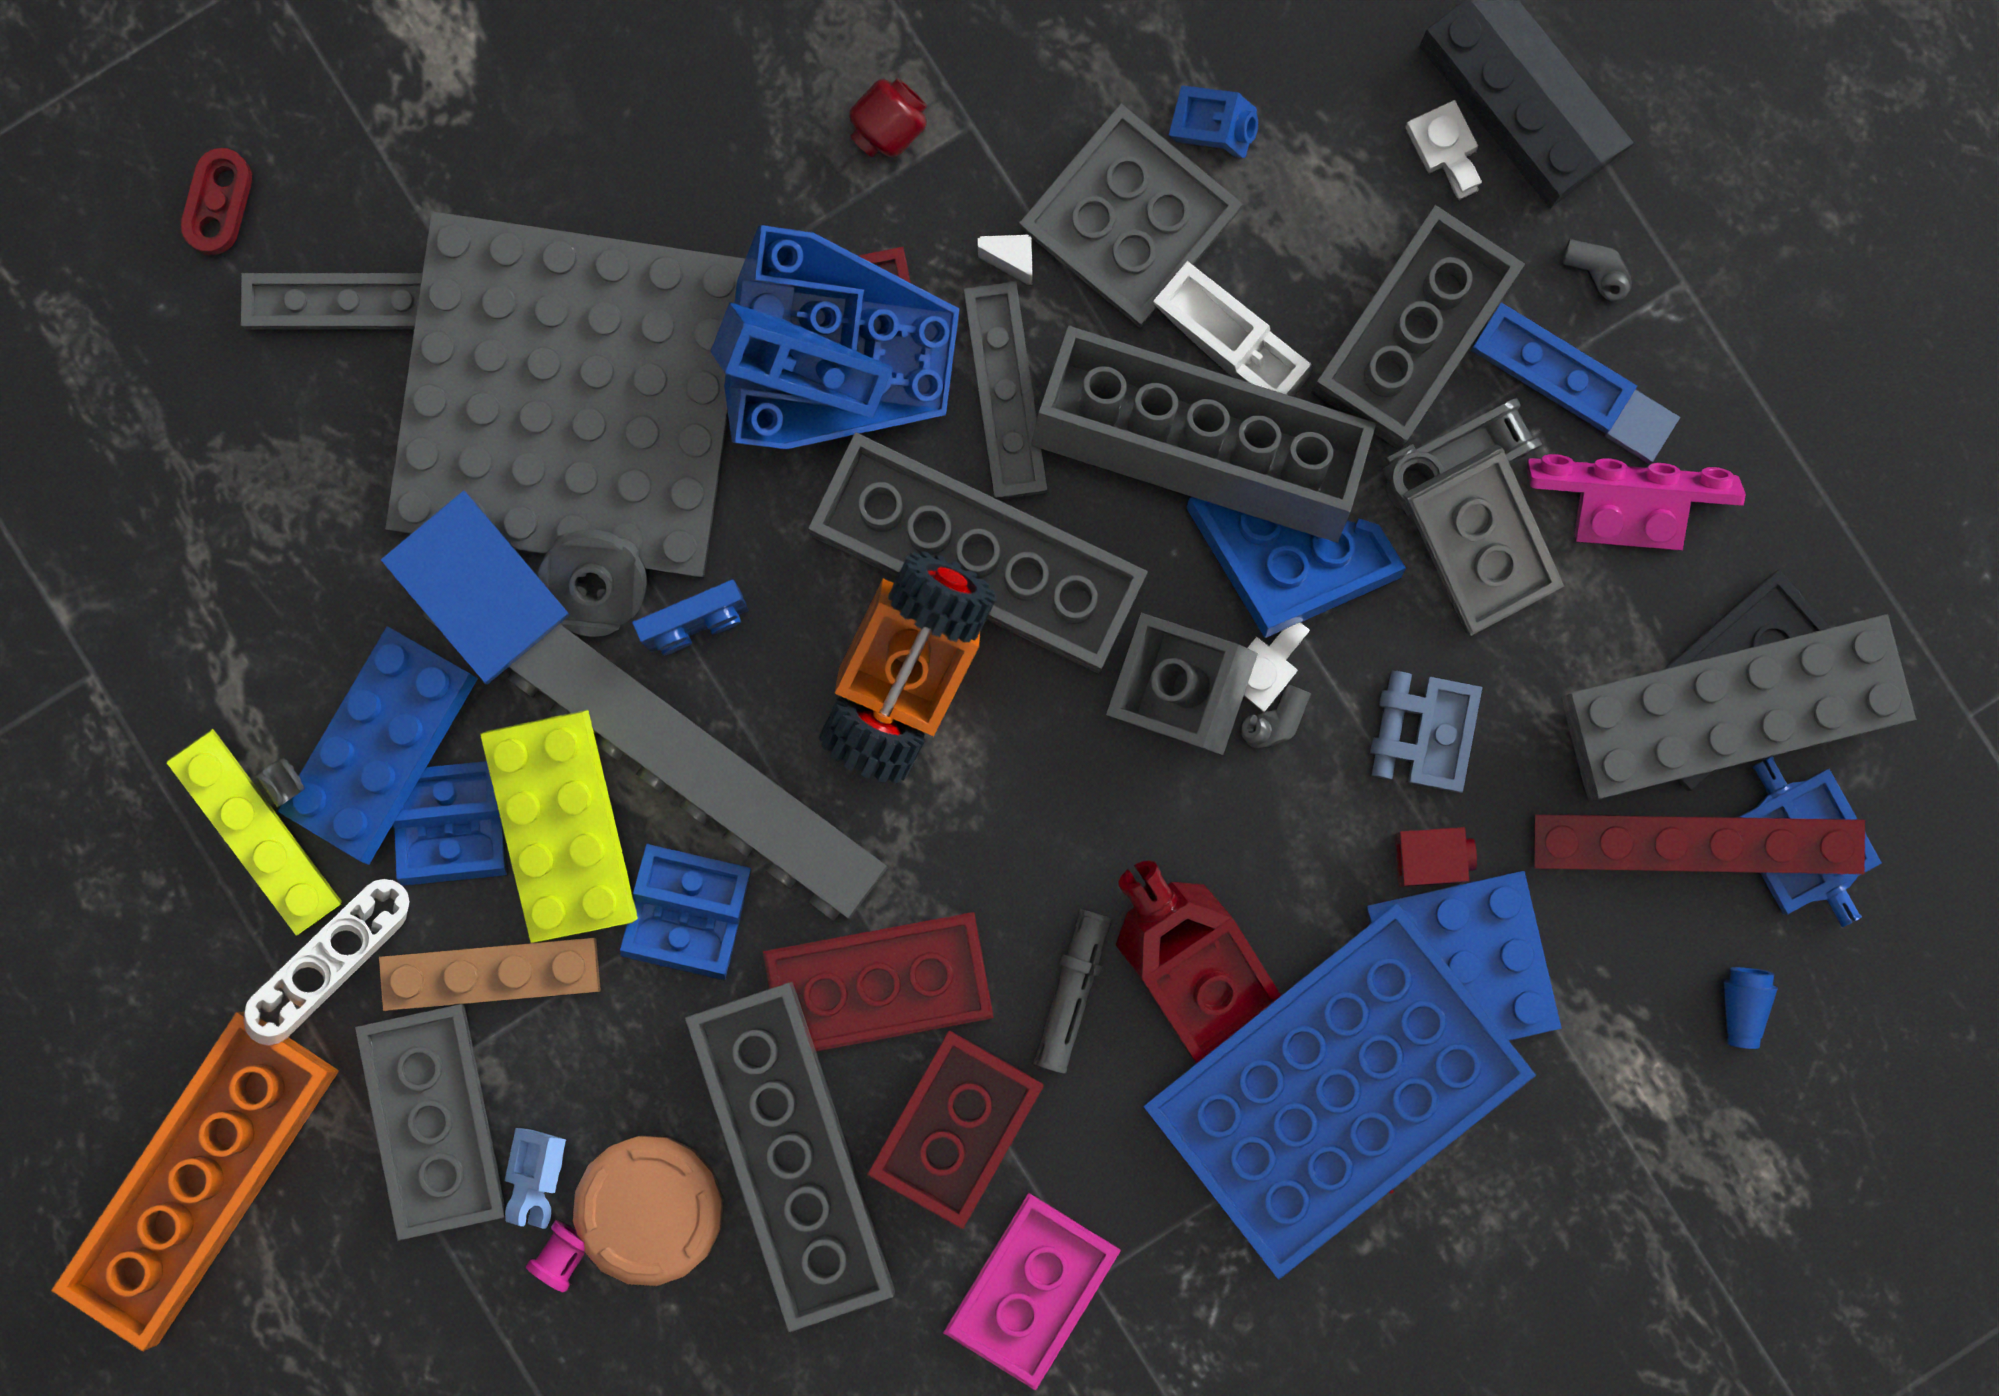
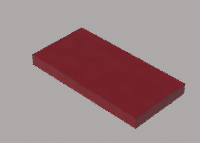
M974 912L763 951L769 989L793 982L816 1051L994 1018Z

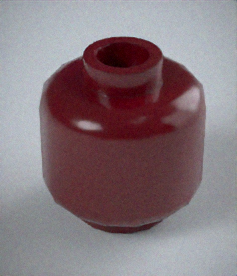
M897 78L893 83L885 79H879L851 107L849 118L856 130L850 137L871 157H874L880 151L888 157L896 158L906 150L927 126V120L923 111L928 106L901 79Z

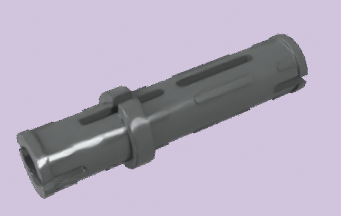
M1080 909L1067 955L1062 954L1059 964L1063 966L1060 981L1033 1064L1066 1074L1070 1054L1084 1014L1090 988L1095 976L1100 977L1103 966L1098 964L1113 918Z

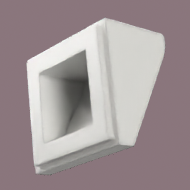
M1028 235L980 236L978 238V257L1018 280L1032 285L1031 237H1028Z

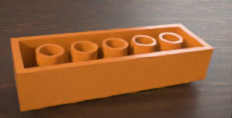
M236 1012L51 1290L141 1351H145L160 1343L339 1072L338 1069L289 1037L273 1045L259 1044L254 1041L245 1030V1012ZM259 1018L258 1024L264 1027L267 1023Z

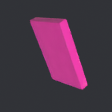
M1028 1192L943 1333L1036 1391L1121 1250Z

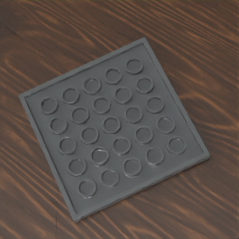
M432 211L385 529L413 533L464 490L514 549L547 553L555 540L564 533L596 529L612 533L619 538L629 539L638 549V557L645 569L704 577L728 421L724 389L726 373H724L710 351L729 302H735L737 279L745 258Z

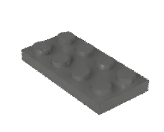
M464 1004L355 1027L397 1240L504 1218L506 1208Z

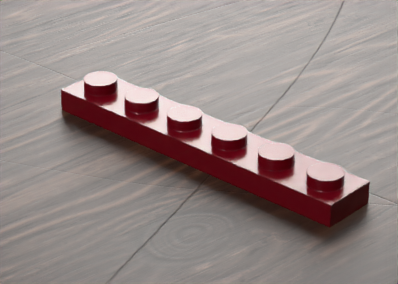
M1535 814L1534 868L1865 874V820Z

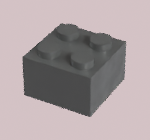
M1141 613L1106 715L1223 755L1258 653L1239 644Z

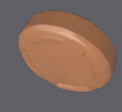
M640 1135L609 1146L588 1165L575 1191L573 1223L578 1238L584 1242L585 1253L602 1272L626 1284L658 1286L684 1277L709 1255L722 1229L724 1199L715 1172L696 1150L670 1137Z

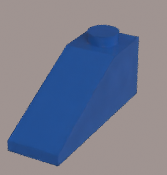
M729 302L710 351L726 374L869 418L874 417L893 370L887 364L784 319Z

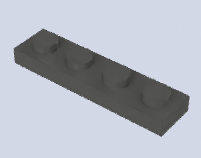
M242 273L241 326L244 329H415L423 273Z
M1014 281L965 288L964 298L994 498L1002 500L1047 493L1041 448L1031 446L1037 417L1017 283Z

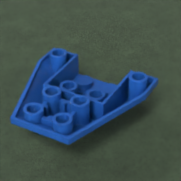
M759 225L737 279L734 303L784 319L887 364L893 370L873 418L726 374L724 389L732 442L790 449L854 435L855 432L860 434L946 415L959 308L815 233Z

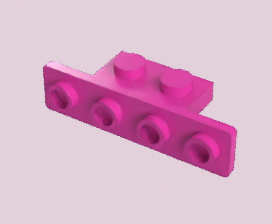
M1559 454L1544 455L1542 459L1529 458L1527 461L1526 470L1530 487L1535 489L1581 492L1574 532L1576 542L1683 550L1691 501L1744 505L1746 496L1739 476L1733 475L1732 472L1726 469L1716 467L1704 468L1702 472L1680 471L1678 467L1666 463H1653L1648 468L1627 466L1625 463L1615 459H1599L1595 463L1574 462L1571 458Z

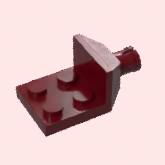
M1142 861L1134 866L1145 882L1144 887L1136 881L1129 869L1122 874L1118 882L1120 889L1129 898L1134 908L1127 912L1115 945L1141 978L1191 1057L1198 1063L1281 997V994L1233 917L1204 884L1171 882L1167 885L1161 875V870L1154 861Z

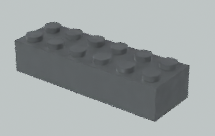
M1068 325L1038 413L1031 446L1338 543L1353 506L1376 423Z
M856 432L808 528L811 537L896 578L907 556H910L913 552L919 555L921 552H927L933 558L939 555L945 557L946 562L950 564L953 561L961 564V569L964 571L972 570L978 574L976 579L985 580L989 584L988 589L994 590L996 594L994 597L996 601L986 621L1100 674L1148 573V571Z
M1888 614L1572 692L1561 698L1588 802L1916 720Z
M793 982L686 1017L691 1038L788 1332L894 1297L895 1288Z

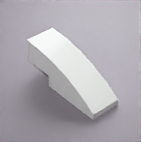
M1188 261L1153 301L1154 305L1233 378L1294 397L1312 375L1311 363L1271 333L1270 326Z

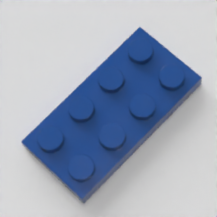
M387 626L301 771L299 777L305 789L282 804L278 812L355 859L369 865L478 678Z

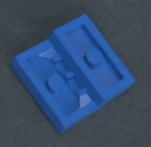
M487 761L426 767L393 823L395 828L396 876L399 884L405 886L507 875L505 834Z
M646 844L633 892L638 919L633 923H628L620 948L621 957L725 981L743 910L751 868Z

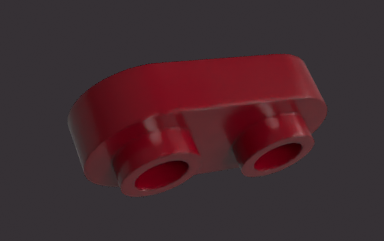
M212 149L199 159L181 219L183 237L196 251L205 255L221 254L234 244L238 236L251 188L252 173L249 165L237 152L231 149ZM224 171H232L234 173L233 182L226 187L218 186L217 180L219 175ZM211 221L219 222V233L214 237H205V226Z

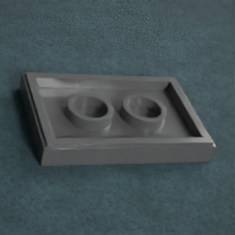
M1496 444L1402 494L1462 626L1470 636L1564 587L1505 452L1499 445Z

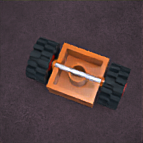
M913 552L910 556H907L894 583L884 578L882 579L839 667L835 694L839 695L840 698H837L819 735V740L823 741L821 745L825 751H832L830 756L835 761H845V768L851 771L856 768L861 771V776L870 779L871 775H875L879 782L886 783L889 779L892 783H899L900 779L904 781L907 778L925 742V733L934 737L979 648L980 631L996 601L994 590L988 589L989 584L985 580H977L978 574L972 570L964 571L961 569V564L955 561L950 564L946 562L943 556L936 555L933 558L927 552H921L920 555Z

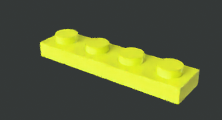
M211 729L166 762L296 936L341 905L342 901L214 729Z

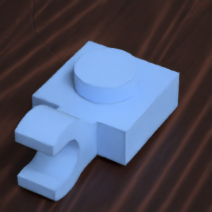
M515 1129L505 1176L506 1182L514 1184L513 1194L505 1211L506 1222L524 1226L527 1212L530 1209L528 1224L539 1228H547L551 1219V1206L545 1198L544 1192L555 1193L558 1175L562 1167V1156L566 1139L530 1129Z

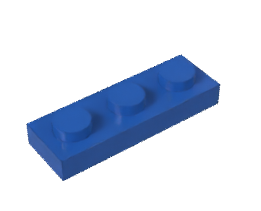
M1502 302L1471 349L1475 354L1605 434L1611 430L1637 388V385Z

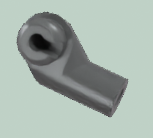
M1569 238L1563 264L1588 270L1599 292L1605 299L1614 302L1623 300L1631 289L1632 280L1619 253L1609 247Z
M1287 684L1277 709L1258 715L1253 714L1243 720L1240 728L1242 738L1251 747L1262 749L1292 739L1300 724L1311 693Z

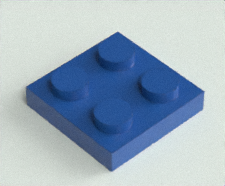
M733 579L633 622V625L641 643L650 652L660 650L662 655L665 656L688 647L692 644L690 636L707 628L714 635L741 623L739 615L749 611L739 587Z

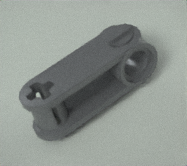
M1518 399L1508 401L1418 449H1415L1412 444L1387 457L1385 460L1388 466L1383 468L1382 471L1386 476L1385 489L1388 498L1394 506L1405 511L1407 517L1411 516L1402 495L1408 491L1403 482L1405 471L1417 470L1423 473L1428 481L1496 444L1503 448L1509 464L1542 446L1540 439L1532 438L1518 412L1521 406Z

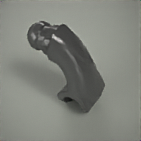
M285 758L277 760L258 774L250 777L270 805L274 803L277 808L305 789L300 777L293 770V765H290Z

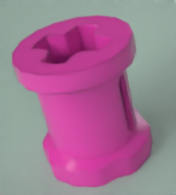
M555 1220L551 1226L552 1236L537 1259H531L528 1262L526 1269L550 1287L566 1292L571 1285L568 1279L584 1256L585 1248L584 1242L578 1238L576 1229L564 1222Z

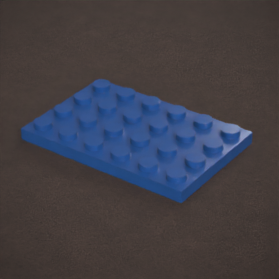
M1397 903L1143 1107L1279 1280L1533 1079L1536 1074Z

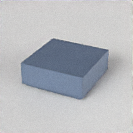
M1635 389L1613 427L1604 437L1646 463L1651 464L1680 417Z

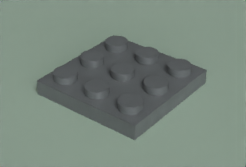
M1120 104L1020 221L1019 228L1141 328L1157 309L1153 303L1154 299L1187 261L1193 266L1239 213L1243 203L1128 108Z

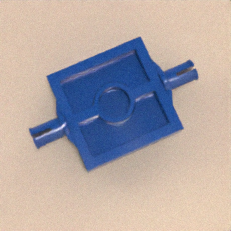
M1773 756L1752 766L1768 795L1764 796L1755 808L1738 816L1748 818L1857 819L1830 769H1825L1803 782L1787 784ZM1865 834V872L1882 862ZM1761 873L1783 915L1789 914L1812 901L1827 900L1840 922L1841 928L1862 917L1846 891L1861 874Z

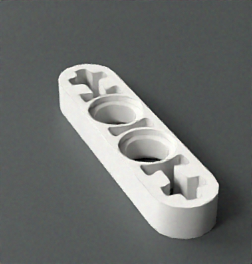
M388 879L376 880L367 885L266 982L246 1004L244 1025L250 1038L264 1045L278 1044L288 1038L371 957L406 920L409 898L403 886L394 880ZM374 898L381 902L391 898L395 901L393 907L394 914L392 915L387 911L381 912L372 922L371 930L376 933L373 935L365 921L374 911ZM340 931H352L361 939L362 947L355 954L342 955L333 949L330 940ZM306 967L314 968L322 974L324 984L315 992H302L293 984L292 977L296 971ZM279 988H282L290 1002L280 1012V1025L277 1027L269 1022L264 1027L258 1024L260 1018L259 1009L262 1008L266 1012L273 1011L282 1002L283 993L278 991ZM294 1004L300 1006V1008L296 1009Z

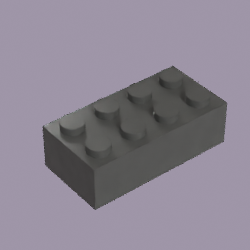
M1435 205L1316 382L1312 393L1340 412L1375 422L1374 434L1400 451L1525 263Z

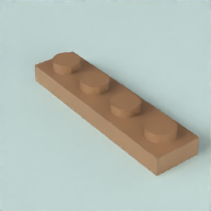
M596 938L379 957L383 1011L601 992Z

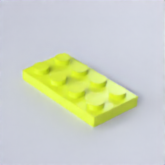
M583 710L490 730L480 734L530 942L534 943L633 923L637 920L638 916L589 711Z

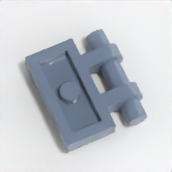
M1391 671L1388 690L1382 691L1379 707L1384 708L1379 737L1372 740L1370 754L1375 755L1371 776L1392 780L1396 760L1411 762L1408 783L1462 793L1482 687L1429 677L1427 678L1424 697L1409 694L1412 674ZM1405 713L1420 715L1415 744L1400 742Z

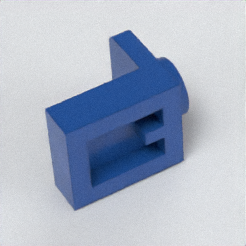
M1181 85L1169 137L1178 143L1223 148L1233 157L1245 158L1249 143L1254 141L1258 131L1256 107L1238 92Z

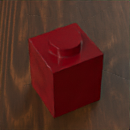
M1465 827L1401 831L1394 834L1398 887L1468 882L1469 871L1477 869L1474 838L1466 839Z

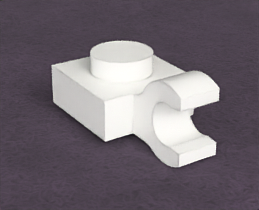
M1451 101L1408 121L1406 130L1428 174L1443 168L1458 200L1478 192L1477 186L1482 183L1472 162L1466 157L1475 153L1478 145L1456 101Z
M1302 623L1282 630L1270 646L1256 637L1248 647V649L1258 653L1244 697L1262 712L1267 710L1298 671L1286 659L1310 631Z

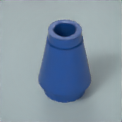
M1732 967L1730 969V978L1724 980L1728 1033L1727 1044L1748 1049L1760 1048L1761 1038L1763 1037L1778 987L1773 985L1774 973L1745 967Z

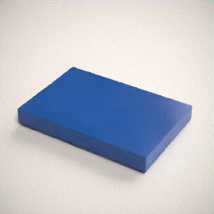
M464 490L381 559L384 565L487 685L570 616L568 611Z

